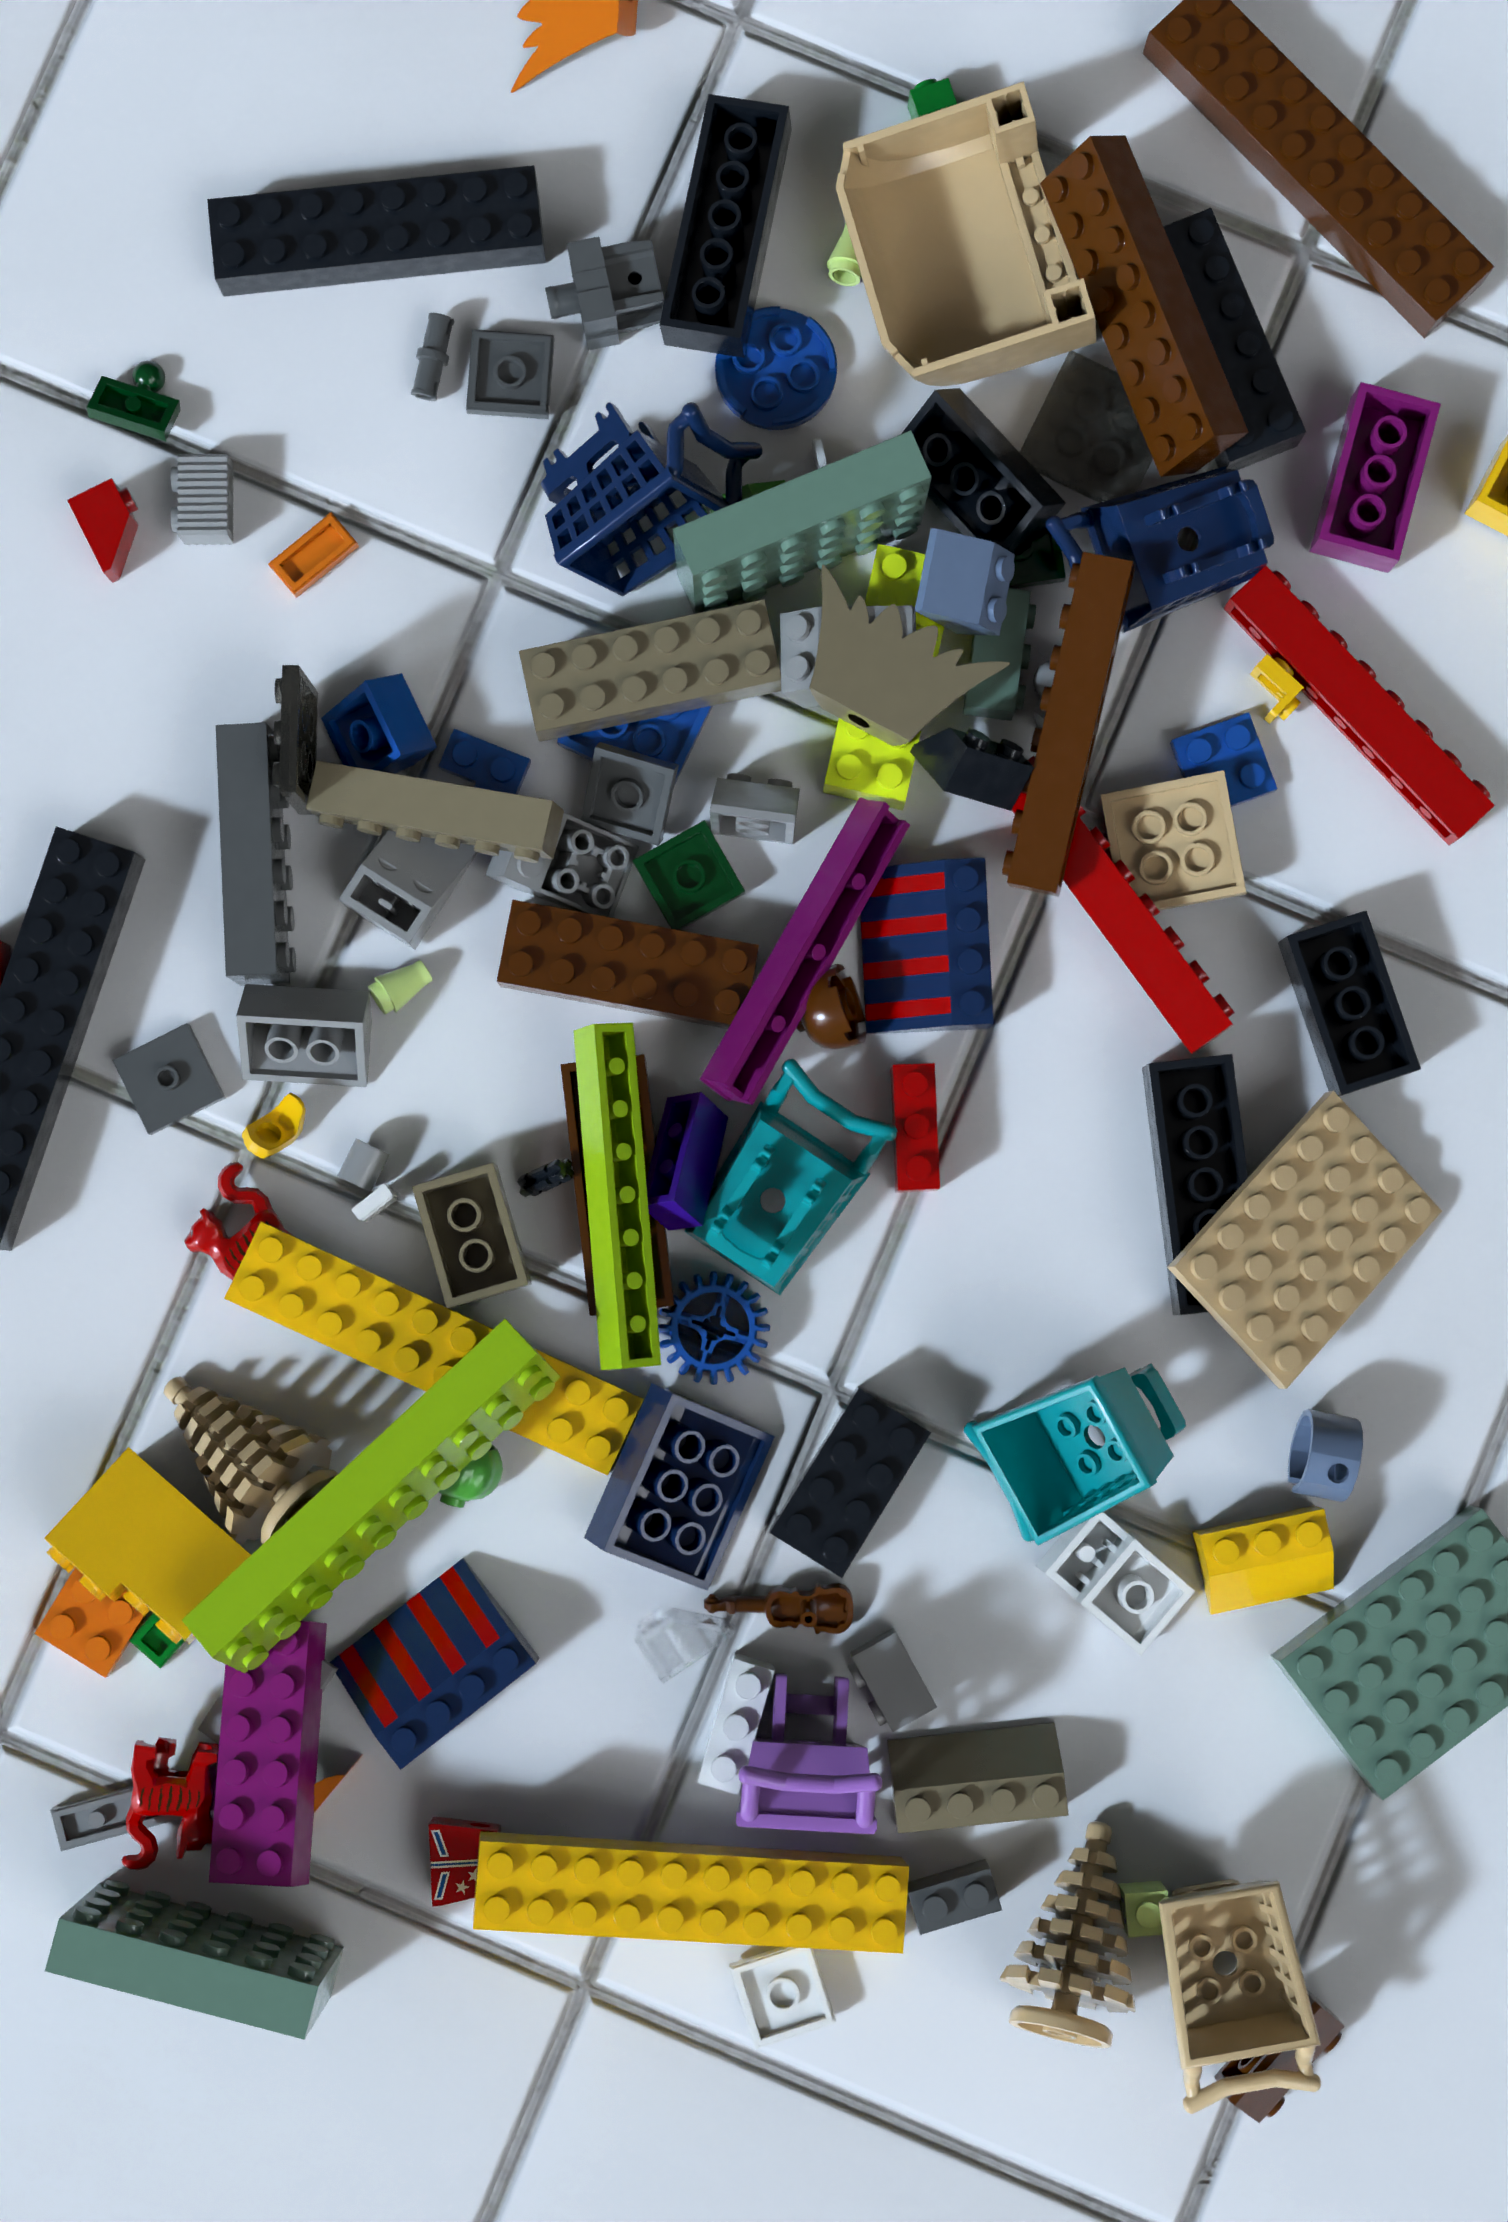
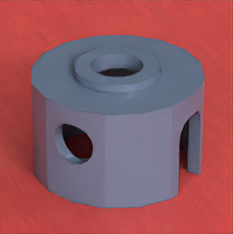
M1312 1409L1303 1411L1293 1434L1288 1460V1482L1297 1484L1293 1485L1292 1492L1339 1502L1348 1499L1357 1480L1362 1457L1363 1430L1358 1419Z

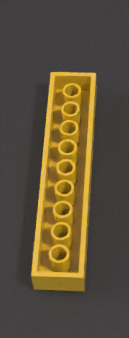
M480 1831L473 1929L903 1954L909 1865L900 1856Z

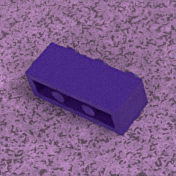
M702 1092L667 1097L646 1179L649 1214L668 1231L703 1226L729 1117Z

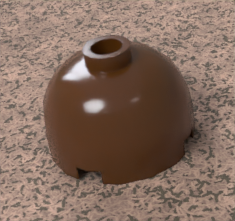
M841 964L832 965L813 986L809 994L806 1011L796 1027L799 1032L806 1031L812 1042L823 1048H849L862 1044L866 1040V1032L859 1033L858 1023L865 1021L860 997L852 978L847 977L843 979L839 972L845 969Z

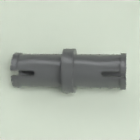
M429 313L423 346L417 349L416 354L419 364L411 395L427 401H437L442 369L448 366L449 356L446 352L454 319H450L451 317L444 314Z

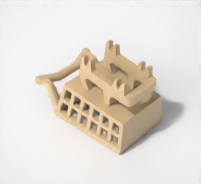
M1228 1879L1177 1888L1172 1891L1170 1897L1162 1898L1158 1903L1180 2066L1183 2070V2081L1187 2095L1183 2099V2107L1187 2113L1194 2114L1230 2095L1278 2087L1311 2092L1318 2091L1321 2087V2079L1313 2072L1312 2060L1315 2046H1319L1321 2043L1279 1881H1255L1240 1884L1238 1880ZM1222 1951L1233 1953L1237 1959L1236 1969L1228 1975H1220L1213 1968L1214 1957ZM1296 2050L1295 2059L1298 2072L1280 2069L1264 2070L1225 2077L1200 2089L1199 2081L1201 2079L1202 2066Z

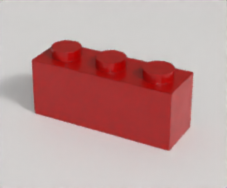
M935 1063L892 1065L890 1069L892 1125L897 1128V1136L893 1140L895 1193L938 1191L940 1189Z

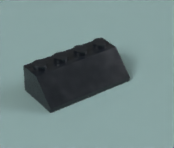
M960 388L934 390L902 432L903 434L910 430L912 431L930 472L931 482L927 496L963 535L995 542L1015 554L1039 536L1046 528L1045 523L1047 519L1051 516H1056L1066 504L1060 495Z

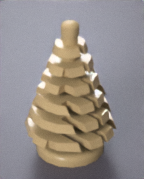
M175 1377L166 1384L164 1395L173 1404L177 1405L174 1417L179 1427L185 1430L183 1436L192 1453L199 1454L195 1459L196 1465L203 1475H209V1477L204 1476V1482L209 1492L215 1497V1506L219 1514L225 1519V1527L230 1537L238 1544H244L247 1539L255 1541L261 1538V1543L264 1544L338 1475L336 1471L329 1469L332 1450L328 1447L331 1443L329 1440L316 1434L310 1433L308 1435L300 1427L286 1425L281 1419L272 1415H263L260 1410L247 1405H241L237 1400L230 1397H218L215 1391L206 1387H197L192 1390V1386L183 1377ZM313 1465L323 1468L315 1472L309 1471Z
M1094 1821L1087 1825L1085 1848H1074L1067 1860L1069 1863L1080 1867V1871L1064 1870L1054 1882L1055 1886L1075 1893V1896L1048 1894L1041 1906L1042 1910L1057 1913L1063 1919L1052 1918V1921L1036 1917L1027 1930L1029 1934L1040 1940L1047 1938L1053 1940L1054 1943L1046 1942V1946L1036 1945L1035 1941H1022L1014 1953L1016 1958L1035 1967L1038 1964H1043L1049 1968L1040 1967V1971L1035 1972L1031 1971L1028 1965L1006 1966L1000 1976V1980L1009 1983L1010 1986L1033 1994L1034 1990L1042 1991L1045 1998L1053 2000L1050 2009L1031 2005L1016 2006L1010 2013L1009 2023L1011 2025L1044 2037L1095 2048L1111 2047L1112 2031L1101 2023L1078 2016V2006L1096 2010L1098 2004L1106 2006L1108 2012L1128 2013V2011H1136L1134 1996L1129 1994V1992L1107 1983L1105 1988L1094 1985V1982L1100 1983L1101 1978L1111 1980L1113 1985H1129L1132 1983L1131 1971L1127 1965L1112 1958L1111 1962L1099 1959V1955L1105 1956V1952L1116 1954L1117 1957H1126L1128 1955L1127 1941L1122 1936L1104 1933V1929L1098 1928H1109L1110 1926L1125 1927L1121 1910L1110 1908L1108 1904L1098 1902V1899L1108 1901L1121 1900L1120 1886L1116 1882L1102 1877L1103 1872H1118L1116 1858L1106 1853L1107 1845L1110 1844L1112 1828L1106 1823Z

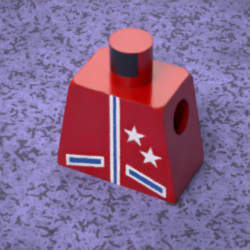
M433 1817L428 1824L432 1907L472 1899L475 1896L480 1831L501 1833V1825Z

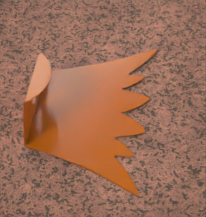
M529 0L521 8L517 17L525 21L542 23L523 44V48L536 46L538 48L518 75L511 93L524 86L549 67L595 42L614 34L628 37L634 36L636 34L638 0Z

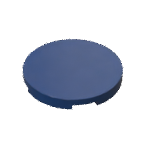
M780 306L763 307L754 310L744 358L723 354L716 355L715 377L723 401L741 420L762 429L785 430L808 422L827 404L836 383L837 358L833 343L827 332L812 317L808 318L796 311L780 309Z

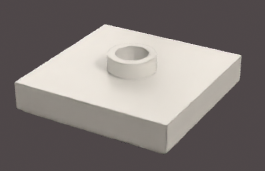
M779 1947L729 1964L755 2050L836 2024V2018L814 1949Z

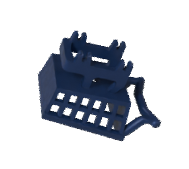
M608 402L605 407L609 415L606 417L599 411L595 414L599 430L569 457L563 451L556 448L553 452L556 457V463L548 458L543 460L546 477L540 484L549 501L556 504L545 515L555 553L553 556L560 566L623 597L676 563L674 540L668 532L670 527L676 523L678 526L688 523L685 516L692 511H695L699 518L708 515L703 505L713 511H717L742 500V467L750 459L761 457L763 452L762 446L756 442H730L709 428L698 405L693 402L684 405L682 413L669 424L667 447L659 442L652 429L644 422L638 423L640 431L636 430L633 432L619 409L614 404ZM688 426L699 443L725 459H729L725 471V498L696 464L684 458V430ZM618 444V448L599 466L593 469L594 464ZM577 481L578 485L573 490L567 488L571 483ZM676 490H679L687 500L679 508L670 497ZM661 502H663L670 513L662 520L654 509ZM647 515L653 525L646 532H644L639 523V520ZM631 527L636 539L628 544L623 533ZM660 536L666 549L656 554L650 542ZM615 540L619 551L611 556L608 545ZM642 548L648 561L638 566L633 554ZM625 561L630 572L620 578L616 566Z
M1226 466L1083 507L1080 509L1081 512H1076L1064 518L1051 516L1045 523L1047 530L1066 556L1070 569L1074 562L1081 563L1083 551L1069 532L1074 529L1087 528L1095 554L1133 561L1135 571L1121 627L1122 633L1252 579L1268 563L1264 549L1274 544V535L1257 484L1252 479L1241 481L1238 470L1226 469ZM1189 527L1196 531L1199 542L1195 550L1185 551L1179 546L1177 537L1182 528Z

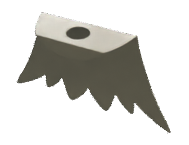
M822 565L821 628L817 657L809 688L823 710L891 746L906 744L956 699L1010 665V662L989 661L956 666L963 653V649L949 650L933 657L938 637V627L927 626L902 638L901 616L895 604L888 606L873 622L869 623L868 611L863 597L858 596L851 610H849L836 580L829 570Z

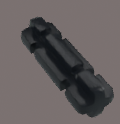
M567 1158L563 1160L556 1159L549 1164H545L520 1176L517 1181L521 1187L519 1193L524 1197L529 1195L537 1196L542 1192L570 1181L575 1174L571 1169L573 1163Z

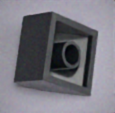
M949 727L914 744L910 751L943 791L1009 811L1015 805L1034 769L1031 763L1022 755L1024 752L1023 748L1007 739H1001L1000 743L990 740L982 732L971 728L967 732H963Z

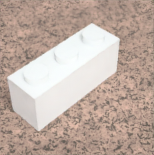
M737 1653L733 1654L698 1773L697 1783L732 1794H739L742 1784L738 1776L739 1770L748 1764L752 1743L755 1740L774 1675V1664Z

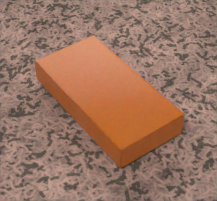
M330 512L268 563V565L297 598L356 550L359 545L333 513Z

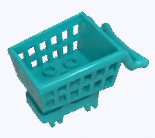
M788 1059L782 1064L783 1074L772 1087L764 1103L760 1101L713 1181L703 1226L686 1228L684 1231L779 1295H781L870 1176L868 1171L878 1158L886 1142L893 1141L897 1136L896 1126L858 1116L821 1092L794 1059ZM792 1084L807 1103L849 1131L872 1137L854 1162L778 1113ZM769 1188L779 1189L785 1197L784 1207L776 1213L766 1211L761 1205V1195Z
M1150 1363L1131 1374H1128L1124 1367L1101 1377L1095 1375L980 1422L970 1421L964 1426V1433L988 1463L1011 1505L1022 1538L1027 1542L1035 1541L1039 1546L1156 1484V1479L1174 1457L1166 1440L1184 1430L1186 1422L1159 1372ZM1136 1387L1142 1390L1153 1406L1161 1427L1158 1428ZM1089 1425L1101 1429L1105 1436L1104 1446L1097 1445L1090 1439L1088 1434Z

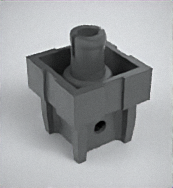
M598 236L567 243L573 282L549 286L545 288L551 319L580 313L588 351L620 344L619 333L643 329L660 323L664 296L652 240L630 241L601 247Z

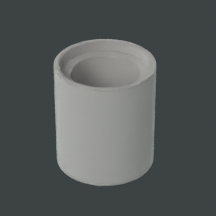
M356 1138L337 1176L371 1192L389 1154Z

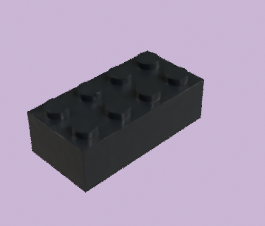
M1367 911L1286 936L1278 942L1328 1091H1334L1338 1096H1343L1421 1069Z
M856 1387L770 1527V1534L842 1578L931 1432Z

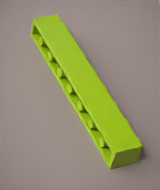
M633 1023L592 1024L573 1030L600 1365L601 1370L661 1365L634 1028Z

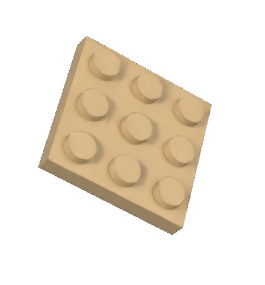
M1224 770L1101 794L1109 844L1111 845L1112 862L1116 863L1121 859L1135 877V880L1129 883V885L1138 897L1146 892L1158 910L1161 911L1247 894Z

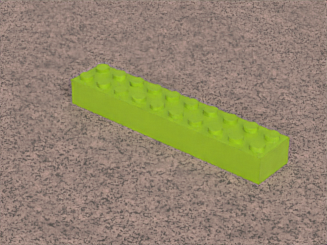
M504 1319L188 1613L182 1621L213 1659L243 1673L259 1667L267 1659L268 1651L280 1640H285L292 1636L299 1629L300 1621L312 1610L324 1606L331 1599L332 1591L344 1580L356 1576L363 1569L364 1561L376 1550L388 1546L395 1539L396 1531L408 1520L419 1517L427 1509L428 1501L440 1490L451 1487L460 1477V1471L472 1460H478L490 1450L492 1441L503 1431H508L515 1427L523 1418V1412L535 1401H541L546 1398L554 1389L555 1382L560 1378V1375Z

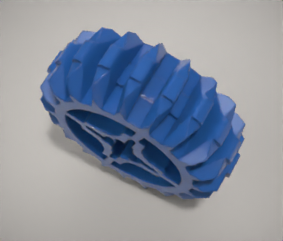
M711 1271L709 1275L710 1284L703 1285L700 1274L693 1275L697 1286L693 1290H690L684 1281L678 1284L680 1290L685 1295L679 1299L673 1294L674 1304H676L673 1311L667 1308L660 1309L659 1314L671 1317L670 1325H658L659 1332L670 1331L671 1339L661 1341L660 1348L674 1346L676 1352L669 1355L667 1361L671 1364L681 1357L685 1361L678 1371L681 1375H685L690 1366L697 1369L693 1379L695 1382L699 1383L702 1379L703 1371L710 1372V1384L716 1385L718 1382L717 1372L724 1371L725 1378L729 1383L734 1381L731 1368L738 1366L743 1375L748 1374L749 1369L742 1362L747 1356L753 1362L759 1363L761 1360L760 1356L751 1350L754 1344L761 1348H767L768 1342L756 1337L757 1331H770V1325H757L756 1317L768 1314V1310L766 1307L756 1311L753 1310L751 1304L760 1299L759 1293L752 1294L748 1299L742 1295L749 1286L748 1282L743 1281L738 1289L735 1290L731 1288L734 1280L733 1274L728 1273L725 1277L724 1285L717 1284V1272ZM706 1293H718L714 1307L709 1314L696 1316L683 1312L684 1308L694 1298ZM730 1297L739 1302L745 1310L749 1320V1333L736 1329L727 1322L725 1315ZM721 1306L720 1325L736 1335L724 1334L722 1338L717 1335L718 1340H712L707 1350V1331L702 1329V1326L692 1323V1321L704 1322L706 1318L710 1321V1316H716L718 1307ZM679 1324L691 1327L701 1335L702 1343L697 1359L683 1346L679 1336ZM732 1340L745 1344L743 1349L732 1359L722 1363H709L714 1347L718 1342Z

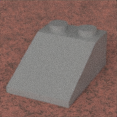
M912 605L897 606L902 621V638L916 631V613L914 611L915 607ZM822 606L780 614L781 694L802 708L819 705L812 695L809 686L817 657ZM866 606L869 623L873 622L888 606Z
M736 773L727 774L726 779L717 778L710 806L712 834L793 844L800 788H792V782L782 779H768L767 784L751 782L750 776Z

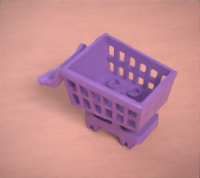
M775 1674L772 1738L757 1737L753 1741L748 1766L741 1767L738 1774L739 1780L742 1783L741 1800L736 1812V1824L738 1827L875 1834L877 1831V1819L874 1816L876 1791L881 1789L883 1782L878 1773H870L867 1747L846 1742L849 1697L848 1678L835 1676L834 1695L824 1696L787 1693V1674ZM785 1713L833 1716L832 1742L784 1739Z

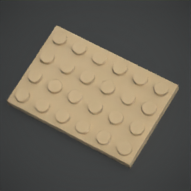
M1334 1091L1324 1093L1167 1268L1279 1389H1287L1442 1210Z

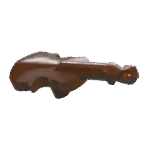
M817 1583L815 1588L809 1591L799 1590L798 1587L786 1588L778 1586L771 1589L767 1596H738L732 1594L719 1598L715 1594H710L704 1599V1608L712 1614L717 1611H727L729 1614L765 1613L769 1623L776 1628L788 1626L797 1628L798 1625L802 1624L805 1627H814L815 1634L820 1632L839 1634L845 1632L852 1623L853 1596L849 1588L840 1583L825 1585Z

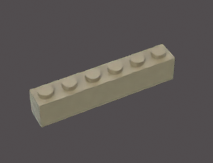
M323 761L316 762L306 810L319 817L318 823L324 826L342 829L344 823L357 825L358 831L371 835H381L382 830L394 831L397 838L411 842H420L421 836L434 838L435 844L451 849H459L460 843L474 845V851L491 856H499L500 850L514 852V858L531 863H538L539 857L554 859L564 810L552 800Z

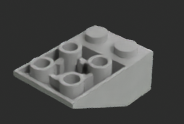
M564 813L554 859L539 857L538 863H531L514 858V852L500 850L499 856H492L486 876L520 891L578 912L613 918L633 864L632 860L635 859L639 846Z
M388 831L362 862L339 900L347 908L416 950L478 852L474 851V845L460 843L459 849H451L435 844L434 838L421 836L420 842H411L397 838L394 831Z

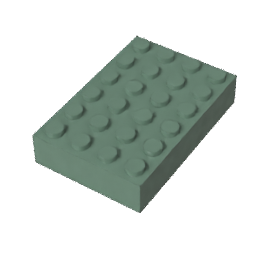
M910 430L674 528L673 538L677 575L693 613L697 614L725 608L729 604L741 599L745 603L755 601L767 593V588L781 583L782 587L791 586L801 581L805 577L804 573L816 568L822 571V565L828 570L842 563V557L857 552L858 556L865 555L876 550L878 544H880L879 542L894 536L895 540H901L917 532V526L922 523L931 475L912 431Z
M1471 1505L1466 1507L1270 1655L1371 1792L1381 1800H1385L1508 1706V1542L1483 1508Z
M106 1880L104 1884L99 1883L58 1920L45 1972L305 2040L331 1998L344 1947L334 1945L335 1940L328 1936L311 1934L309 1938L293 1934L294 1929L283 1924L270 1923L268 1927L253 1924V1918L241 1913L231 1912L227 1916L211 1913L212 1908L206 1904L187 1902L185 1906L170 1902L171 1897L167 1894L156 1891H146L145 1895L129 1891L130 1886L128 1884L114 1880Z

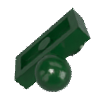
M154 361L140 362L134 368L132 374L135 386L101 376L86 407L88 417L166 442L181 409L178 399L156 393L165 384L163 368Z

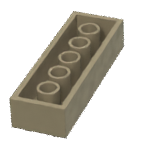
M765 599L519 651L539 742L781 691V671Z

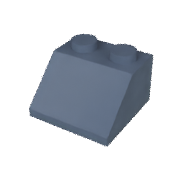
M931 528L914 611L956 634L999 636L1002 622L1007 613L1006 599L1010 581L1014 576L1015 554L995 542Z

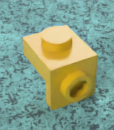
M1267 654L1255 666L1250 675L1279 701L1264 718L1267 723L1271 724L1277 716L1284 721L1299 706L1301 702L1296 696L1304 687L1292 677L1294 671L1285 661L1278 657L1273 659Z

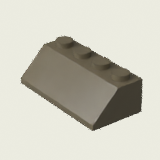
M1054 1722L887 1740L895 1822L898 1833L1069 1816L1064 1770Z

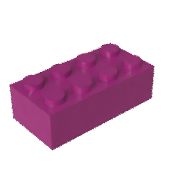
M1360 382L1350 398L1309 552L1389 573L1400 560L1441 403Z

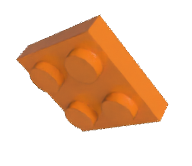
M74 1568L34 1634L106 1678L113 1671L129 1645V1640L137 1632L146 1615L143 1616L125 1600L123 1595L128 1591L127 1589L115 1602L107 1595L102 1601H99L79 1582L83 1574Z

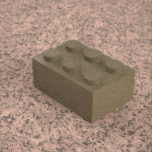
M489 1163L412 1186L446 1308L459 1307L532 1285L499 1169L495 1163Z

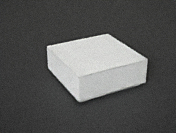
M384 1183L351 1210L359 1221L369 1222L394 1203L398 1196L389 1185Z

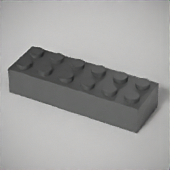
M266 722L216 725L226 977L240 986H245V984L268 985L290 983V973L296 972V953L294 947L289 948L288 931H294L295 920L293 907L287 906L286 890H292L293 888L291 866L285 865V849L291 848V832L289 824L283 823V809L289 808V790L287 783L282 784L281 768H286L288 764L287 747L285 743H280L279 735L275 734Z

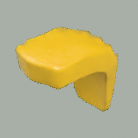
M289 1093L271 1112L246 1126L242 1132V1138L247 1150L264 1159L291 1145L301 1134L305 1121L306 1108L301 1098L293 1093Z

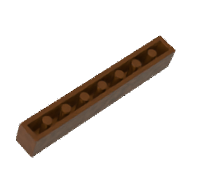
M1083 552L1081 563L1074 562L1072 565L1068 584L1069 588H1074L1071 605L1064 603L1059 621V629L1065 630L1062 645H1054L1049 669L1055 671L1052 687H1044L1040 703V711L1046 712L1042 728L1035 727L1030 751L1036 753L1034 769L1021 792L1027 794L1024 809H1017L1013 819L1011 833L1017 835L1014 851L1007 850L1002 868V875L1008 876L1007 883L1010 887L1057 897L1060 895L1135 571L1133 561Z

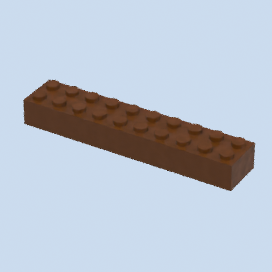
M1183 0L1149 32L1142 54L1424 339L1482 285L1495 267L1231 0Z

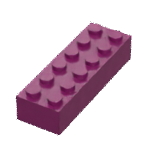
M300 1621L299 1629L292 1636L285 1640H280L268 1651L267 1659L259 1667L248 1670L246 1673L225 1664L209 1883L295 1887L309 1884L314 1819V1784L316 1783L323 1690L320 1689L322 1660L325 1661L327 1623Z

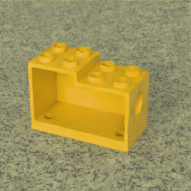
M129 1447L44 1538L51 1546L46 1553L68 1573L74 1567L83 1574L79 1582L99 1601H102L107 1595L115 1602L127 1589L128 1591L123 1595L125 1600L143 1616L149 1611L153 1612L160 1619L155 1626L175 1644L181 1639L189 1645L196 1637L182 1619L251 1556L249 1552Z

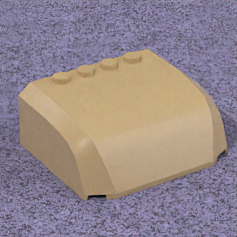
M1024 81L843 143V157L840 173H838L836 192L882 346L914 380L926 385L942 387L964 384L1097 343L1095 315L1084 279H1077L1072 260L1040 185L1046 178V174L1038 150L1036 120Z

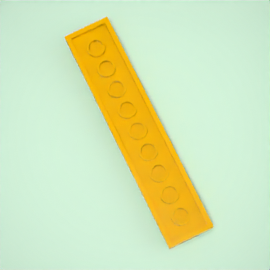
M260 1222L224 1299L425 1392L493 1330L491 1327L450 1308H446L435 1301L264 1222ZM536 1349L560 1375V1378L555 1382L552 1392L543 1400L535 1401L523 1412L521 1421L510 1431L608 1476L643 1402V1398Z

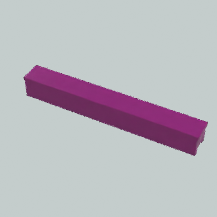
M862 797L858 799L699 1080L725 1100H735L750 1105L754 1104L803 1017L813 986L830 969L910 827L907 821L899 820L888 810L890 806L886 802L866 800Z

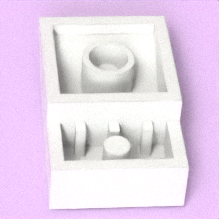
M1104 1512L1064 1532L1036 1565L1141 1656L1195 1592L1194 1589Z

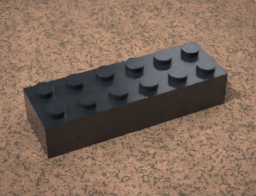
M708 94L659 324L664 345L741 358L745 357L792 131L789 106Z
M1212 208L1163 226L1249 432L1214 458L1218 468L1226 466V469L1240 470L1297 447L1306 433L1305 427Z
M1232 1054L1149 1063L1142 1067L1167 1267L1248 1178ZM1167 1268L1173 1315L1208 1312Z

